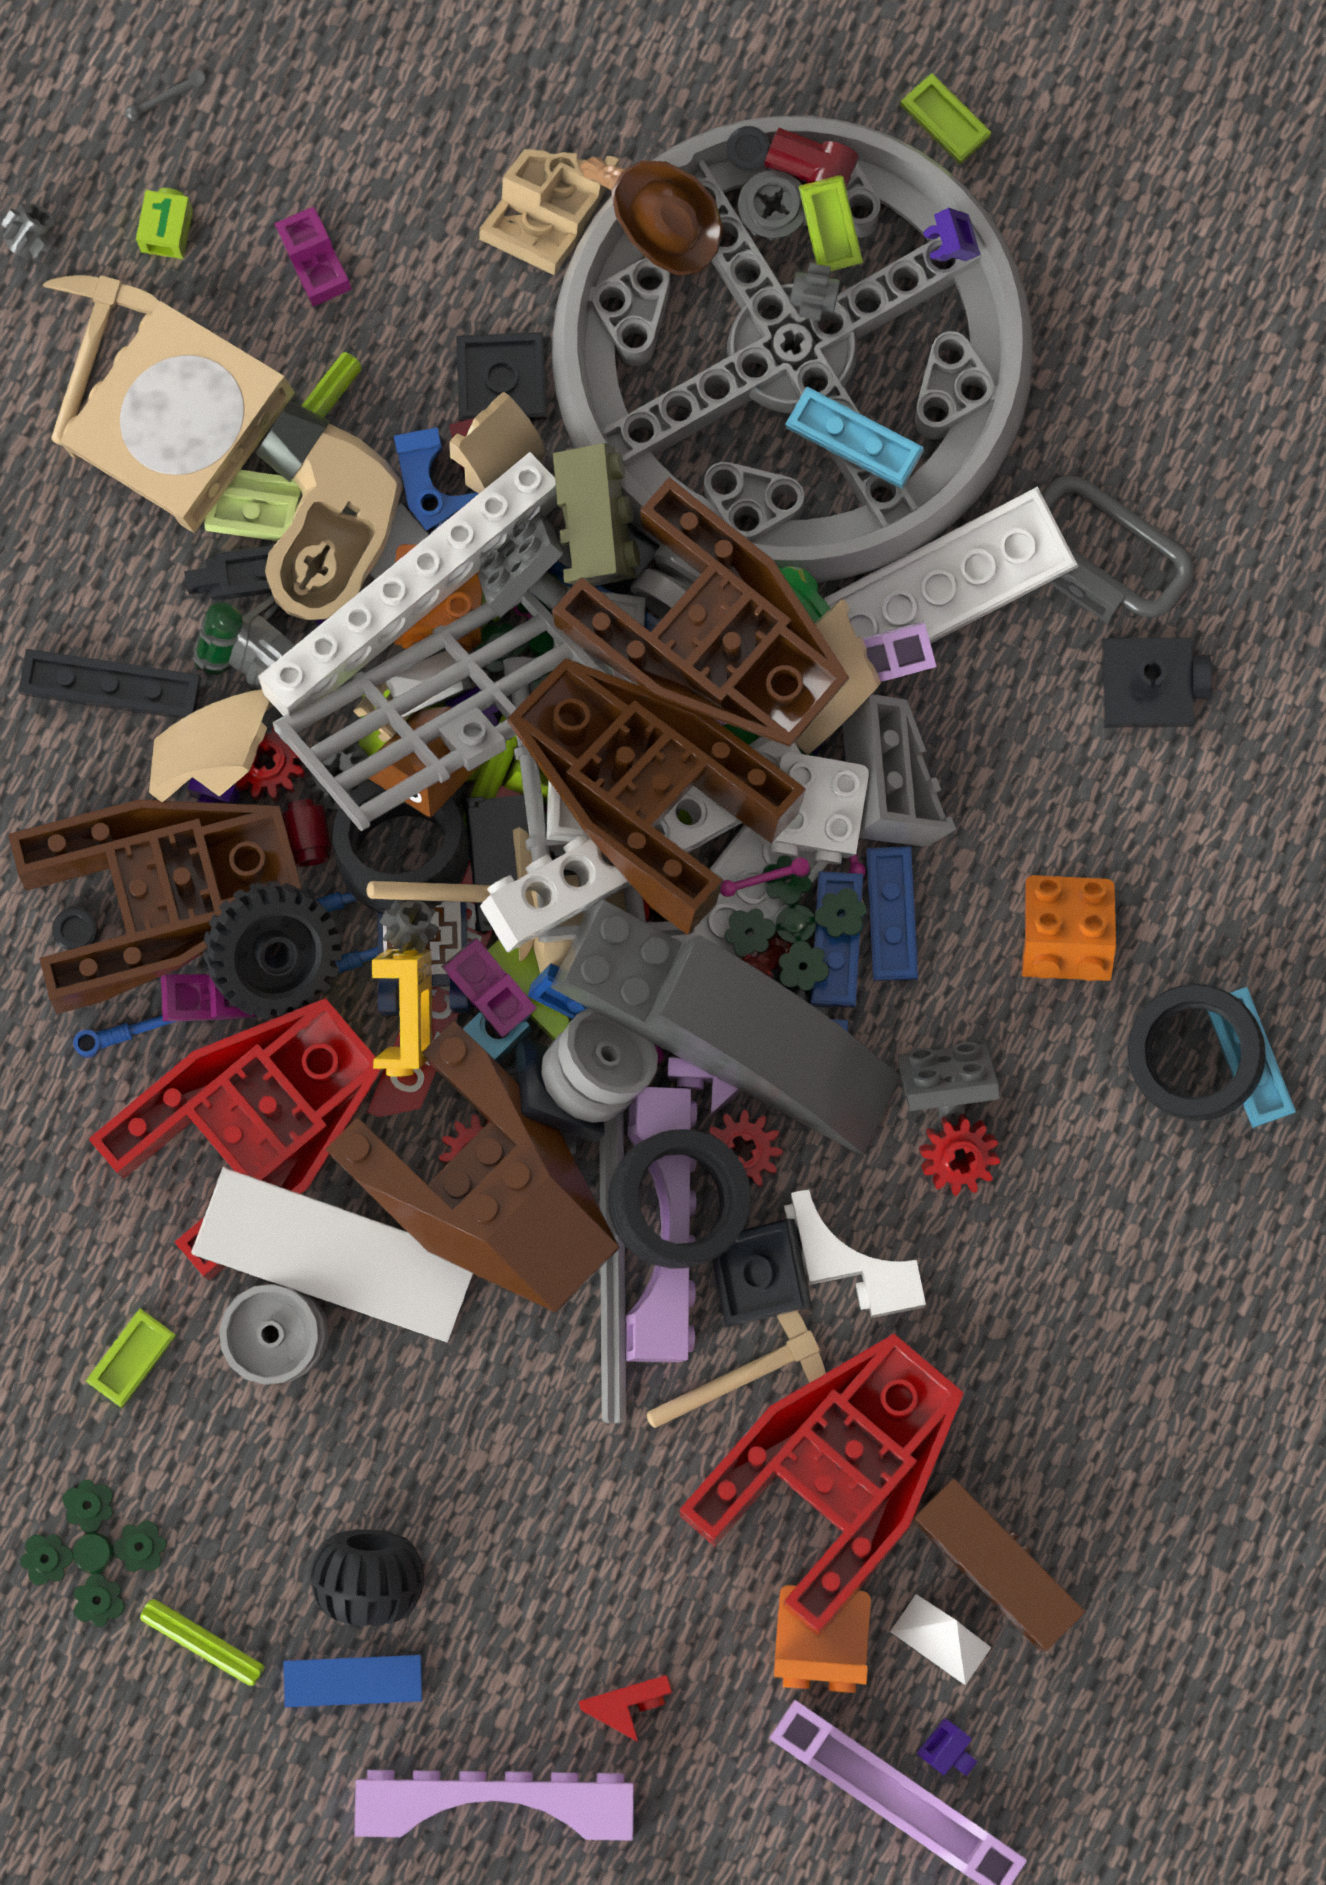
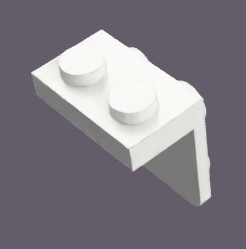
M793 752L783 754L780 758L779 768L804 786L806 792L799 814L772 844L762 837L761 843L772 845L771 853L797 857L798 850L815 853L814 860L830 864H841L842 858L856 855L869 777L867 767L861 764Z

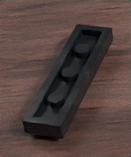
M26 649L18 692L24 696L183 719L196 711L202 678L200 675Z

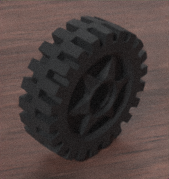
M267 881V886H263L260 883L249 885L250 891L248 892L240 889L233 894L234 901L229 903L225 900L219 906L222 913L219 917L213 914L209 922L212 931H206L204 938L207 949H203L204 960L208 964L206 969L221 994L241 1011L251 1016L255 1014L263 1019H269L270 1015L277 1018L287 1014V1012L302 1008L306 1003L312 1004L319 1001L316 995L320 991L327 993L332 985L328 980L330 976L336 978L339 968L335 963L336 960H341L342 950L338 946V943H341L340 933L335 928L336 924L327 910L314 897L294 885L288 883L281 885L278 882ZM281 942L280 950L274 957H264L266 949L271 944Z

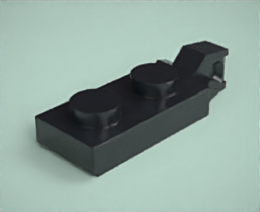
M274 545L216 553L215 558L206 560L207 568L184 571L188 594L210 592L212 600H228L272 593L267 582L265 569L269 551Z

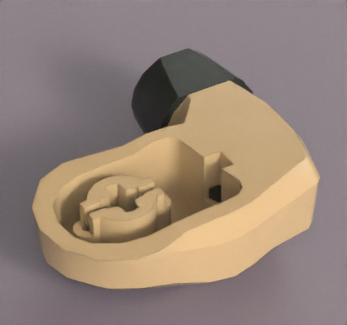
M290 401L256 454L287 481L291 482L293 479L298 484L303 497L292 517L290 527L269 551L265 574L276 603L288 615L303 620L328 619L359 593L363 582L382 555L389 538L403 490V483L387 461L360 438L329 424L330 420Z

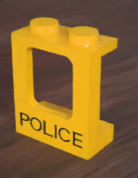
M386 949L372 959V978H399L400 1047H387L374 1059V1068L386 1069V1075L410 1076L414 1074V1069L421 1068L427 1062L422 1052L433 1042L431 949H424L421 953L415 949L405 950L403 953H399V949Z

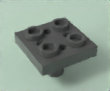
M538 512L531 520L526 519L522 521L511 534V541L500 552L494 551L489 554L480 566L478 577L487 605L499 617H502L528 590L538 597L548 609L554 608L568 592V588L547 571L563 553L552 523L541 513Z
M962 1042L956 1044L953 1048L938 1050L917 1048L908 1054L898 1055L899 1070L909 1111L938 1108V1127L942 1130L941 1118L945 1116L951 1122V1114H953L957 1125L959 1116L962 1113L965 1114L964 1104L1000 1099L998 1081L986 1043Z

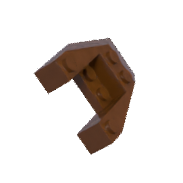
M668 477L640 509L641 525L646 531L701 574L650 632L581 577L552 609L554 624L589 654L656 697L791 747L849 680V676L774 560Z
M566 658L508 717V723L585 833L651 908L687 935L693 931L716 905L723 879L655 829L656 825L695 786L772 844L799 814L806 792L804 786L712 717L656 697L641 686Z
M138 799L8 834L17 872L26 891L107 869L111 871L127 935L39 958L49 1000L56 1014L101 1003L177 970L204 954L203 949H207V945L204 942L206 931H212L209 922L213 914L219 917L222 913L219 906L225 900L229 903L234 901L233 894L240 889L248 892L250 891L249 885L260 883L263 886H267V881L278 882L281 885L288 883L300 890L302 889L280 806L164 801L162 803L160 800Z
M453 1021L422 1054L428 1063L489 1123L428 1184L419 1178L358 1117L325 1150L428 1253L557 1313L620 1247L559 1129L531 1120L521 1114L519 1084L467 1032Z

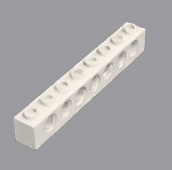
M529 452L261 673L258 677L263 694L283 716L286 714L292 716L335 691L480 571L482 562L489 554L494 551L500 552L511 541V534L522 521L526 519L531 520L538 512L545 517L558 505L555 477Z
M760 737L749 745L778 768L783 754L787 752L801 754L795 742L789 747L765 737ZM693 786L656 825L655 829L689 853L742 822ZM676 809L687 811L691 816L692 825L680 822L676 816ZM587 834L581 835L563 847L566 853L552 860L549 854L545 855L525 868L528 872L527 875L516 881L509 875L487 889L490 895L480 907L507 953L631 885L615 866L608 865L603 860L600 848L592 839H589ZM563 871H574L580 877L581 887L569 885L564 879ZM528 890L537 892L543 899V908H536L530 905L526 899L525 892Z

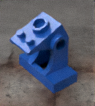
M437 427L394 436L408 508L426 532L430 533L475 498L478 493L448 496L439 492L433 486L430 478V468L434 459L443 452L441 437ZM429 498H435L439 502L438 507L433 511L423 509L424 502Z

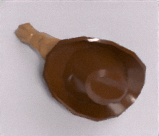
M593 156L580 165L585 178L595 180L611 190L615 216L628 239L654 265L676 276L699 273L709 265L718 253L723 232L721 217L714 197L694 175L665 161L641 160L631 167L623 169L612 165L608 166L602 158Z

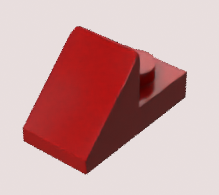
M665 1675L578 1701L581 1711L639 1742L629 1706L637 1703L639 1712L665 1705L663 1695L672 1693L668 1676Z

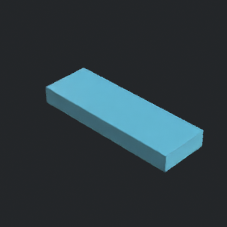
M806 387L785 424L786 429L901 489L905 486L924 452V448L921 445L809 387Z
M1245 987L1231 992V994L1242 1001L1257 1020L1264 1037L1266 1052L1265 1065L1260 1082L1252 1095L1243 1103L1251 1126L1255 1128L1294 1114L1296 1111L1249 990ZM1207 1010L1232 1077H1234L1241 1060L1239 1037L1233 1025L1223 1016Z

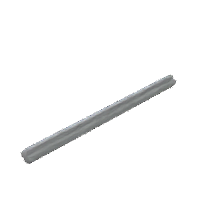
M623 1113L610 1121L604 1122L605 1135L599 1140L600 1210L620 1247L600 1268L602 1420L607 1424H620L626 1421L625 1244L617 1236L608 1210L610 1182L617 1166L624 1157Z

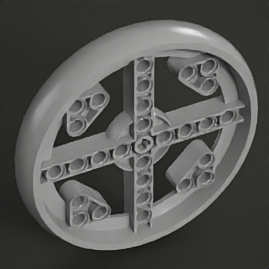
M771 116L720 126L686 139L652 159L651 161L668 162L694 175L714 197L723 224L722 234H730L737 241L729 247L719 246L718 253L711 262L741 311L736 316L729 332L727 358L629 414L625 408L618 385L615 352L623 363L630 366H640L651 359L655 351L670 295V274L668 271L654 265L648 258H644V255L630 242L615 216L611 195L585 231L565 273L555 311L552 334V369L557 401L574 449L606 443L615 447V453H621L625 465V478L620 479L623 496H628L633 513L631 524L636 529L661 546L662 543L642 527L640 509L670 477L772 558L778 567L797 566L803 568L814 577L817 583L843 580L872 572L903 558L927 545L951 527L978 500L994 479L1010 452L1023 420L1031 385L1033 331L1025 289L1019 269L1006 240L980 202L947 169L923 152L890 135L866 126L838 119L813 116ZM743 126H754L766 134L771 146L774 135L779 127L821 144L824 141H833L848 146L859 155L858 162L846 189L850 208L864 206L871 211V215L867 218L857 219L853 217L857 238L869 236L876 230L879 223L880 203L905 218L923 236V232L928 227L937 225L934 214L944 209L952 208L969 214L981 255L966 262L951 257L950 259L954 264L951 268L946 270L938 269L932 264L931 260L933 259H931L930 253L942 246L941 237L934 240L926 238L928 243L839 293L834 313L822 311L820 321L800 317L801 306L790 304L793 284H779L724 195L726 192L743 187L756 174L774 169L764 166V164L752 171L738 169L728 159L726 152L727 141L736 129ZM798 179L802 185L807 184V182ZM805 218L803 225L807 226V221ZM743 270H753L759 275V278L752 283H743L736 276ZM648 276H654L662 282L654 290H646L639 283ZM907 277L916 283V287L910 291H902L894 285V282L899 278ZM956 284L967 317L970 342L964 335L954 331L940 334L933 342L917 402L915 426L917 431L925 438L933 440L944 438V440L929 460L907 480L903 489L828 451L862 507L830 517L799 520L803 513L804 491L795 479L730 462H719L713 464L705 474V497L677 480L654 457L752 400L773 411L792 413L806 389L803 383L810 378H819L825 382L826 388L819 393L859 413L844 389L856 365L858 354L857 340ZM609 298H618L624 303L623 307L615 312H609L603 309L601 305ZM862 299H871L878 304L879 308L874 312L865 313L860 311L856 304ZM769 305L777 307L781 311V315L778 318L769 320L763 318L758 312L761 308ZM833 320L841 326V330L835 334H826L818 326L823 321ZM631 334H640L646 339L645 344L638 348H630L623 341ZM792 343L794 348L800 345V353L793 355L791 350L785 353V344ZM950 349L957 351L962 359L958 363L947 364L940 359L939 354L944 350ZM758 363L763 365L766 373L760 377L752 378L747 376L743 369L748 364ZM716 384L724 386L729 392L722 399H712L708 397L705 391L710 386ZM967 386H977L983 391L985 396L976 401L969 400L964 397L961 390ZM676 406H683L691 412L690 416L683 421H675L667 414L669 410ZM931 407H938L946 413L947 418L941 422H932L924 416V411ZM637 428H646L653 433L652 438L644 443H637L629 436ZM728 479L735 484L736 488L729 494L721 495L716 493L712 486L717 480ZM886 487L893 492L894 498L889 502L880 503L872 498L871 492L875 488ZM788 494L796 500V504L790 509L782 510L777 508L772 501L777 495ZM747 515L755 518L758 521V526L752 531L745 532L739 530L734 523L739 517Z

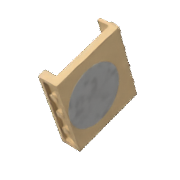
M160 301L154 311L144 316L140 323L139 331L131 343L118 352L114 360V366L105 379L93 387L89 394L88 402L79 415L73 417L67 423L60 443L73 458L77 460L78 457H81L166 510L177 519L180 525L195 533L295 392L285 376Z

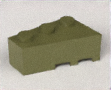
M606 443L553 453L557 505L563 507L566 525L565 530H560V539L562 546L569 545L572 568L563 569L564 583L574 585L582 577L592 586L637 578L635 567L640 566V554L636 541H630L627 523L633 521V513L628 496H623L620 479L625 478V465L621 453H615V447Z

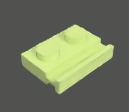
M239 470L212 510L205 517V530L278 541L291 525L292 517L299 504L301 490L293 479L289 482L280 475Z

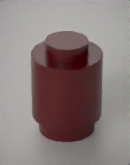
M312 799L297 800L287 804L288 810L281 814L296 867L315 866L329 861L328 851L332 846L324 807L314 805Z

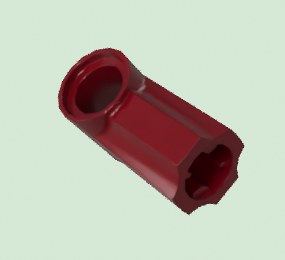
M778 127L764 166L792 175L807 182V184L842 175L847 189L859 155L853 149L833 141H824L821 144Z

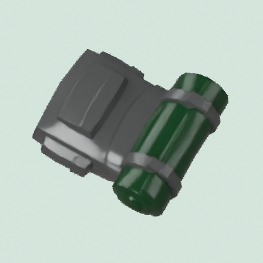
M273 594L243 617L237 608L228 603H217L210 606L201 621L200 637L194 647L193 660L196 669L203 670L207 674L219 675L226 672L229 666H232L247 676L246 681L248 685L255 690L262 689L258 676L295 646L269 623L282 609L276 603Z

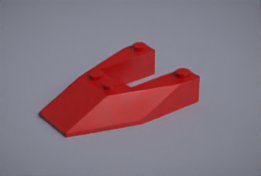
M324 998L191 1052L88 1139L114 1171L125 1179L193 1122L234 1171L303 1195L310 1188L329 1157L325 1149L347 1128L383 1069L374 1068L375 1055L329 1001ZM203 1217L179 1237L175 1244L201 1275L210 1281L227 1266L191 1253L204 1220Z
M892 1334L771 1405L679 1509L680 1517L715 1547L778 1476L843 1533L784 1600V1608L819 1638L909 1529L964 1393L897 1335Z

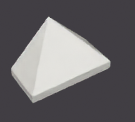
M446 650L420 661L386 681V684L393 699L453 665L456 661ZM464 678L401 715V717L410 715L473 688L469 678Z
M917 1594L890 1631L964 1685L967 1684L991 1649L988 1644L958 1621Z

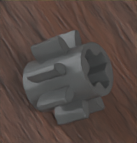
M21 203L17 210L11 208L1 222L7 228L3 235L7 247L22 257L33 255L35 258H38L42 251L48 252L57 239V236L51 232L56 225L52 215L38 204L30 203L25 205Z
M810 263L808 273L796 272L790 304L801 306L800 317L820 321L822 311L834 313L840 280L830 278L831 267Z
M395 900L391 909L386 910L380 919V923L388 927L383 940L389 941L395 948L399 949V953L413 948L419 953L423 952L428 940H433L439 930L438 926L430 923L436 912L435 909H430L420 900H407L405 902L403 900Z

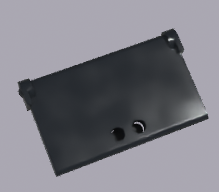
M524 795L485 799L484 797L462 799V807L465 809L473 884L493 885L509 875L516 881L517 870L513 830L520 827L529 834ZM475 902L477 921L475 923V932L485 934L494 931L480 907L482 903Z

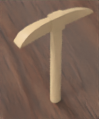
M84 275L64 276L48 280L43 284V287L93 298L95 303L51 437L52 441L56 444L62 445L60 440L63 437L67 423L77 416L111 308H115L117 304L147 314L154 311L160 302L150 293L122 284L120 280L101 275L99 278Z
M520 827L513 830L517 880L528 874L525 868L533 863L531 851L526 849V839L529 838V834ZM370 881L367 885V895L370 899L483 903L490 895L487 889L491 885ZM528 890L525 892L526 899L530 905L535 907L531 891ZM535 938L519 946V962L526 958Z
M798 1311L777 1316L789 1338L786 1345L648 1411V1422L652 1427L657 1428L793 1361L795 1363L800 1361L809 1383L826 1373L819 1355L820 1349L811 1330L808 1331Z

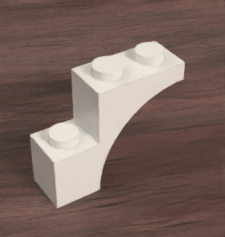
M809 1189L791 1193L792 1204L785 1205L784 1210L786 1219L795 1220L805 1274L807 1275L809 1285L862 1274L863 1282L855 1283L861 1310L869 1308L871 1318L925 1307L926 1302L917 1260L885 1261L868 1257L851 1249L841 1242L823 1223L813 1204Z

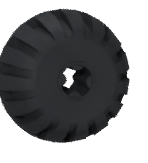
M352 1529V1531L346 1530L332 1535L323 1542L314 1557L310 1582L313 1595L319 1607L330 1618L349 1625L381 1626L400 1621L412 1612L422 1593L424 1570L422 1560L416 1548L407 1538L399 1534H393L390 1531Z

